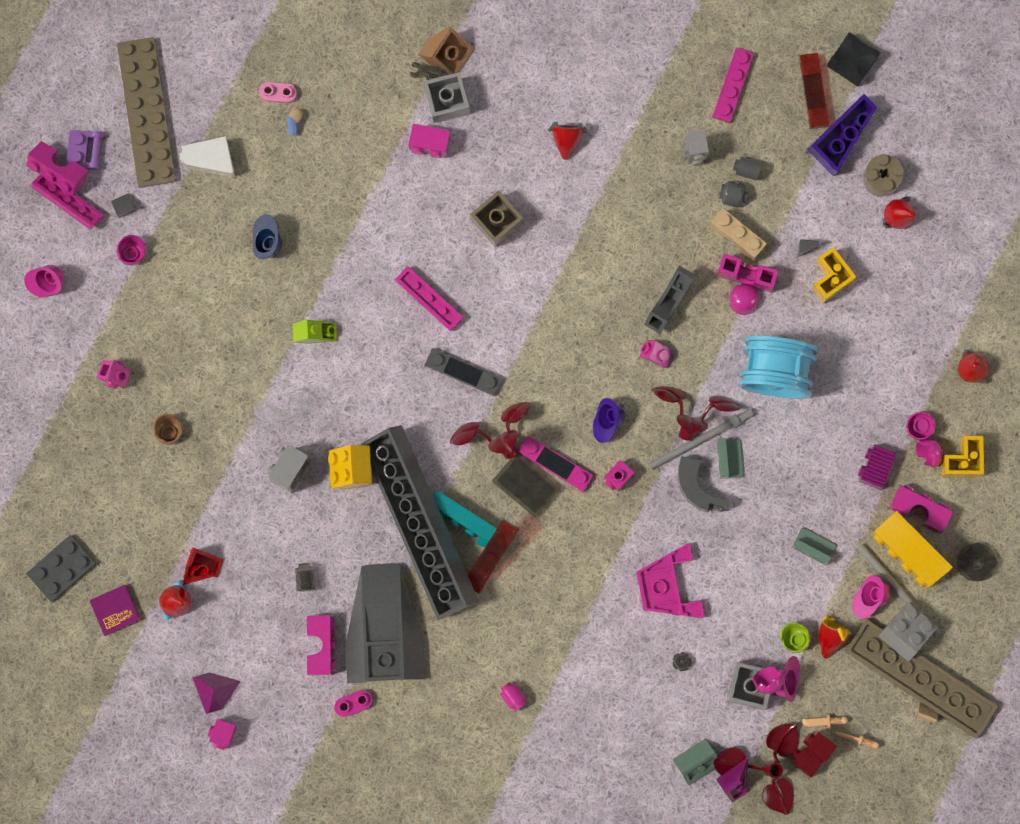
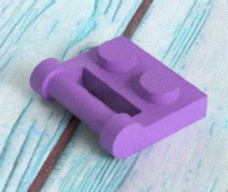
M70 130L66 166L74 161L87 170H100L99 155L101 139H103L104 133L100 131ZM89 139H94L92 160L87 163Z

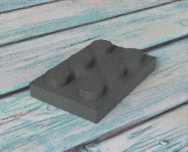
M69 535L26 574L48 600L53 602L95 566L96 563L77 541Z

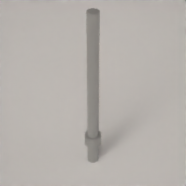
M748 409L737 416L735 414L729 417L728 421L649 463L651 469L657 468L731 427L735 428L741 425L740 422L753 416L752 411Z
M864 544L861 545L858 550L904 603L909 602L931 621L930 616L924 614ZM937 628L932 635L936 637L941 632Z

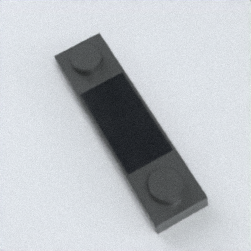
M434 348L431 349L424 365L492 396H495L502 381V378Z

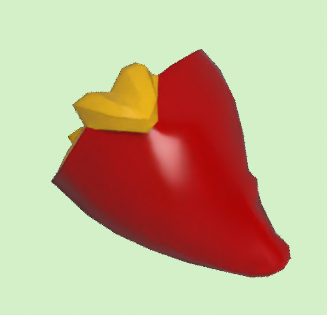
M829 616L822 618L819 629L821 654L825 659H828L835 650L845 644L851 636V632L847 628L834 622L835 619L829 618Z

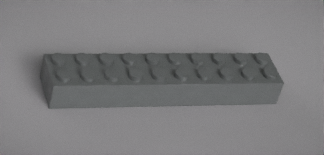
M402 425L389 427L361 443V445L370 446L372 471L437 620L450 617L478 603L477 595Z

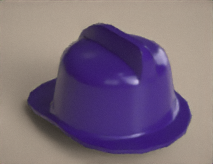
M610 398L601 400L593 422V435L601 443L611 440L616 428L620 427L625 421L624 405L615 403Z

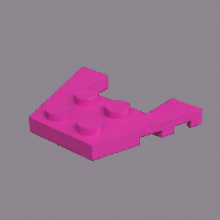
M690 543L636 572L643 611L705 618L701 600L681 604L673 564L693 561Z

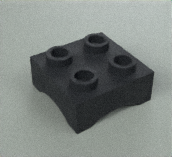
M849 32L829 60L827 67L858 87L881 52L864 44Z

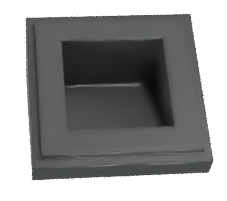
M129 193L111 201L119 218L136 211Z
M801 239L798 243L797 257L817 249L819 242Z

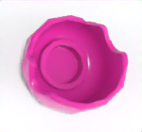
M135 235L124 236L117 245L118 259L125 265L133 266L139 264L145 256L144 241Z
M741 284L733 288L730 293V307L734 312L739 315H748L757 308L758 294L752 286Z
M915 412L909 417L906 428L912 438L921 441L932 437L936 429V423L930 414Z
M925 439L916 443L917 456L926 460L924 465L931 466L932 468L940 465L943 460V450L939 442L934 439Z
M774 666L758 671L752 679L758 691L763 694H773L784 685V675L781 670L778 671Z

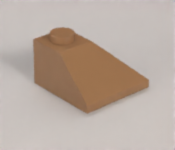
M449 26L430 37L418 55L429 65L446 75H450L461 70L474 48Z

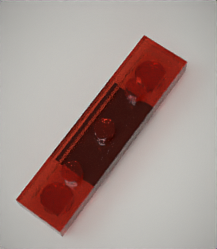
M818 53L799 55L809 129L828 127L829 121Z
M504 518L468 573L473 589L478 594L520 529Z

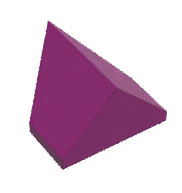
M212 673L193 677L206 714L223 709L240 682Z
M748 758L716 779L732 803L748 793L746 789Z

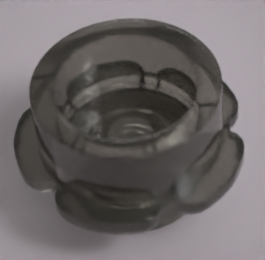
M681 652V654L677 653L674 655V662L672 664L675 669L686 671L691 666L692 661L687 653Z

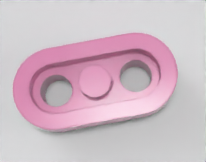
M266 82L259 88L260 97L266 102L289 104L295 101L297 97L296 89L291 84ZM271 89L272 91L271 93L267 94L265 93V90ZM289 90L290 94L284 95V91Z

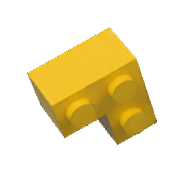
M834 247L818 257L816 264L825 277L816 282L812 290L821 302L825 303L856 279L855 274Z
M963 436L960 438V455L943 456L941 477H981L984 475L983 436Z

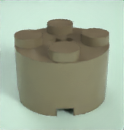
M885 154L876 156L868 163L863 173L865 188L869 193L877 197L893 194L903 180L904 168L892 156ZM882 174H885V175H886V177H884V178H881L880 176H881Z

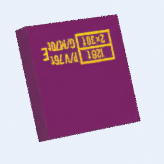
M122 585L89 600L104 636L141 620L126 585Z

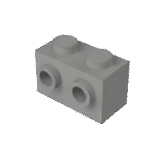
M705 130L686 133L682 148L683 159H687V163L693 164V166L704 164L709 153Z

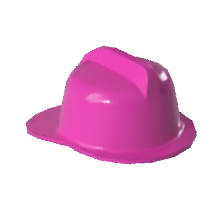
M47 265L30 270L24 277L25 286L30 293L37 297L57 294L62 288L65 270H60L55 265Z
M871 575L867 577L853 598L852 610L858 618L866 619L870 617L878 607H882L888 602L890 586L883 583L878 576Z
M796 656L790 657L785 669L781 670L784 675V685L779 691L772 694L774 696L786 697L789 702L795 700L800 675V663Z

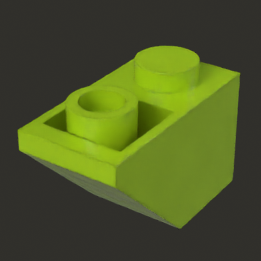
M304 320L292 324L293 343L337 342V327L334 322Z

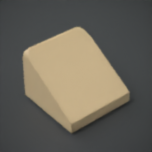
M920 703L915 716L924 721L936 723L938 713Z

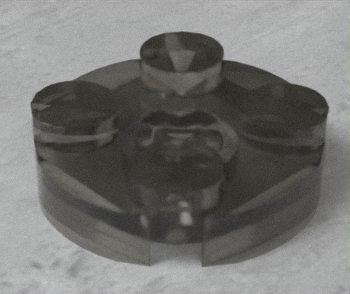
M981 543L965 546L959 552L957 558L959 573L965 579L973 582L985 581L990 578L995 572L997 565L994 552L988 546ZM980 558L981 567H973L972 564L974 562L972 559Z

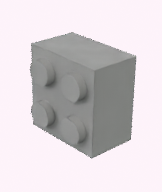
M460 72L423 81L434 123L470 114Z
M288 444L286 448L283 447L280 450L277 463H273L269 468L268 474L270 475L268 478L271 482L292 494L310 464L311 459L308 455Z
M907 602L879 634V637L909 662L938 626Z
M736 662L726 701L763 711L766 710L770 694L759 692L752 680L753 676L763 668Z

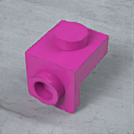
M647 340L641 348L640 358L649 360L662 368H667L674 351L657 341Z

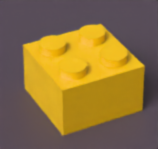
M348 445L329 451L328 462L330 465L329 480L331 489H354L372 484L370 446Z

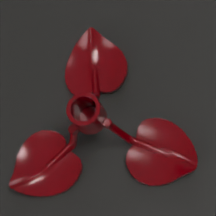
M659 386L651 389V392L653 391L663 401L679 403L680 415L677 416L676 420L681 428L678 436L686 441H692L695 434L708 429V424L703 419L711 408L715 407L723 412H733L741 409L731 399L716 395L709 398L710 404L700 419L684 415L682 400L686 396L682 391L669 386Z
M530 402L516 403L505 409L501 415V420L506 422L507 431L493 440L478 429L479 424L477 422H470L462 425L454 432L450 439V444L464 445L472 441L476 434H480L490 442L488 445L490 451L503 454L505 459L515 457L518 453V449L515 446L518 433L515 430H510V424L517 423L525 416L530 407Z
M791 723L778 725L767 735L766 745L769 749L774 750V762L769 761L764 767L748 764V768L762 770L766 776L772 778V784L766 785L763 789L762 800L768 808L788 815L792 808L793 788L788 780L780 778L783 774V767L779 764L780 761L777 758V754L781 757L792 756L798 747L797 725ZM730 747L723 750L714 759L713 765L716 771L723 775L745 760L746 756L742 750Z

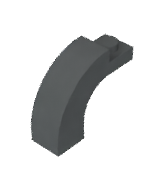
M679 265L644 325L661 334L686 295L696 275Z
M681 456L677 477L680 490L685 499L692 506L703 512H707L709 506H712V510L723 512V509L727 510L730 500L708 495L700 488L697 481L700 461Z

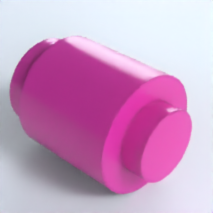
M509 682L501 688L502 693H500V696L510 709L516 712L527 704L525 695L516 683L511 684Z

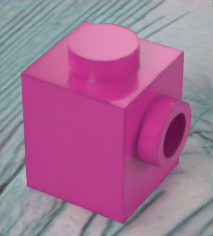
M619 460L604 476L606 480L605 485L612 491L614 489L619 491L634 475V472Z
M216 719L215 725H211L208 732L209 741L214 743L213 747L222 750L225 747L230 748L237 725Z

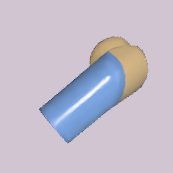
M300 109L292 110L287 117L288 135H298L297 124L303 117Z

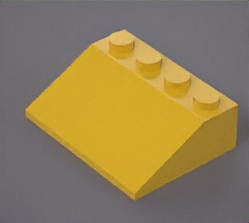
M897 511L887 517L872 532L874 541L880 546L884 545L888 549L887 554L894 560L897 558L902 563L900 565L901 568L908 574L911 572L916 577L914 579L915 582L922 588L924 586L929 588L953 568Z

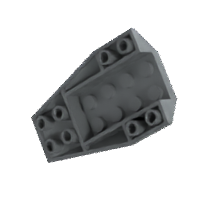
M401 564L361 566L345 644L347 683L425 679L423 638Z

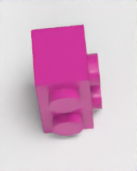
M413 123L408 144L409 150L418 155L428 153L434 158L446 157L451 136L450 130Z

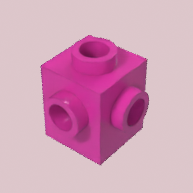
M103 360L96 378L106 382L105 386L116 389L117 386L125 388L131 369L124 367L125 363L114 360V362Z

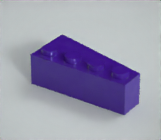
M863 94L807 148L832 176L840 170L852 147L877 109V106Z

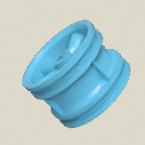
M749 336L745 338V344L748 346L744 347L743 353L748 355L746 370L740 372L739 377L743 380L738 382L739 388L757 394L781 398L807 399L811 397L812 392L808 389L813 387V382L808 380L810 365L815 364L817 360L813 356L818 353L816 346L797 340L772 336Z

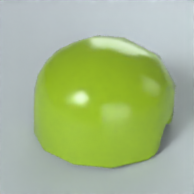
M793 622L788 623L782 628L780 640L786 650L792 653H800L809 647L811 636L804 625Z

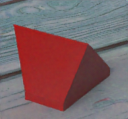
M192 547L185 567L183 585L211 577H218L224 559Z

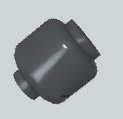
M727 181L726 184H722L719 199H722L724 205L739 207L742 202H746L748 192L744 191V184Z

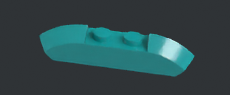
M441 492L432 493L443 520L448 517L450 518L448 522L456 527L461 525L466 528L465 533L471 537L478 536L476 544L486 548L493 536L506 543L505 535L502 531Z

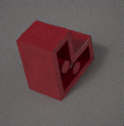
M819 731L809 733L803 740L805 745L802 749L799 750L797 748L791 756L793 759L791 764L809 778H812L821 764L826 762L837 748V745Z

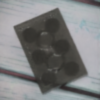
M519 453L511 458L492 480L497 487L535 519L561 490Z

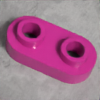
M360 690L339 698L335 702L334 709L339 716L347 717L368 709L372 705L373 699L369 692ZM361 696H364L366 698V702L364 704H361L359 702V698ZM343 703H346L348 706L345 711H342L340 708Z

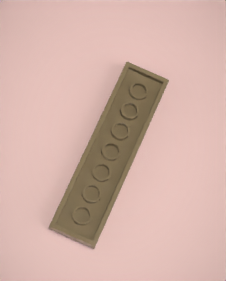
M150 37L117 43L138 187L143 188L176 182L155 38Z
M865 619L844 652L967 734L978 739L998 706L919 653H916L908 662L879 637L883 630Z

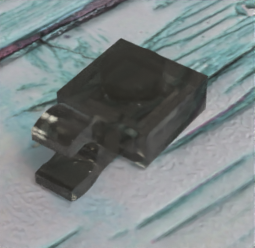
M417 62L412 63V67L418 69L416 73L410 72L412 78L424 75L427 80H431L444 75L442 68L426 64L423 66Z

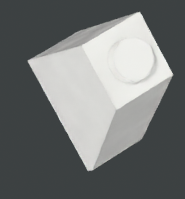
M226 136L181 146L180 160L182 164L185 163L187 169L235 177Z

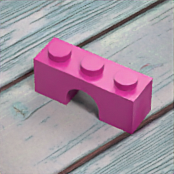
M41 141L28 154L26 166L33 172L43 176L47 181L59 186L63 191L74 195L85 184L88 170L74 161L67 166L54 164L57 150Z
M723 254L716 276L771 293L779 270L763 265L759 267L743 263L740 258Z
M910 486L898 487L888 508L906 517L912 507H920L926 513V520L923 526L938 534H942L953 513L949 510L950 507L943 503L936 504L932 502L931 497L915 493V490Z
M307 616V636L319 637L323 644L322 650L318 654L307 655V675L309 676L332 675V671L336 670V661L332 659V651H335L336 648L335 640H332V632H335V620H332L331 616Z

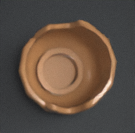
M163 414L157 417L154 422V436L160 443L172 445L182 436V424L175 415Z

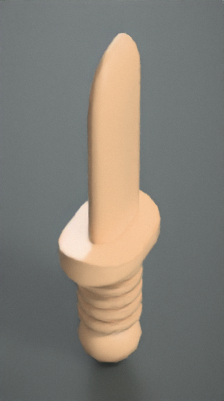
M826 714L827 718L802 719V724L807 727L827 726L828 729H831V725L846 724L848 719L847 717L830 718V714Z
M835 732V735L857 742L858 746L862 744L873 749L879 747L878 742L865 739L863 735L858 738L843 732Z

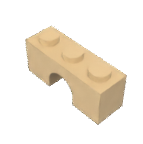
M724 208L710 222L709 228L723 239L728 238L738 247V251L752 262L755 261L767 245L766 242Z

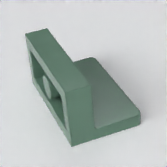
M719 438L717 440L720 479L743 477L740 440Z
M801 528L792 545L793 549L825 566L829 563L836 547L834 543L805 528Z
M706 739L673 758V762L680 770L686 783L690 785L715 769L713 762L717 755Z

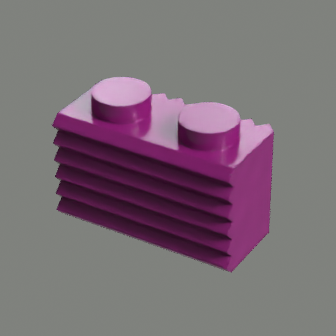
M876 444L872 448H868L864 457L867 459L866 465H862L858 472V476H860L859 482L878 490L883 489L896 452Z

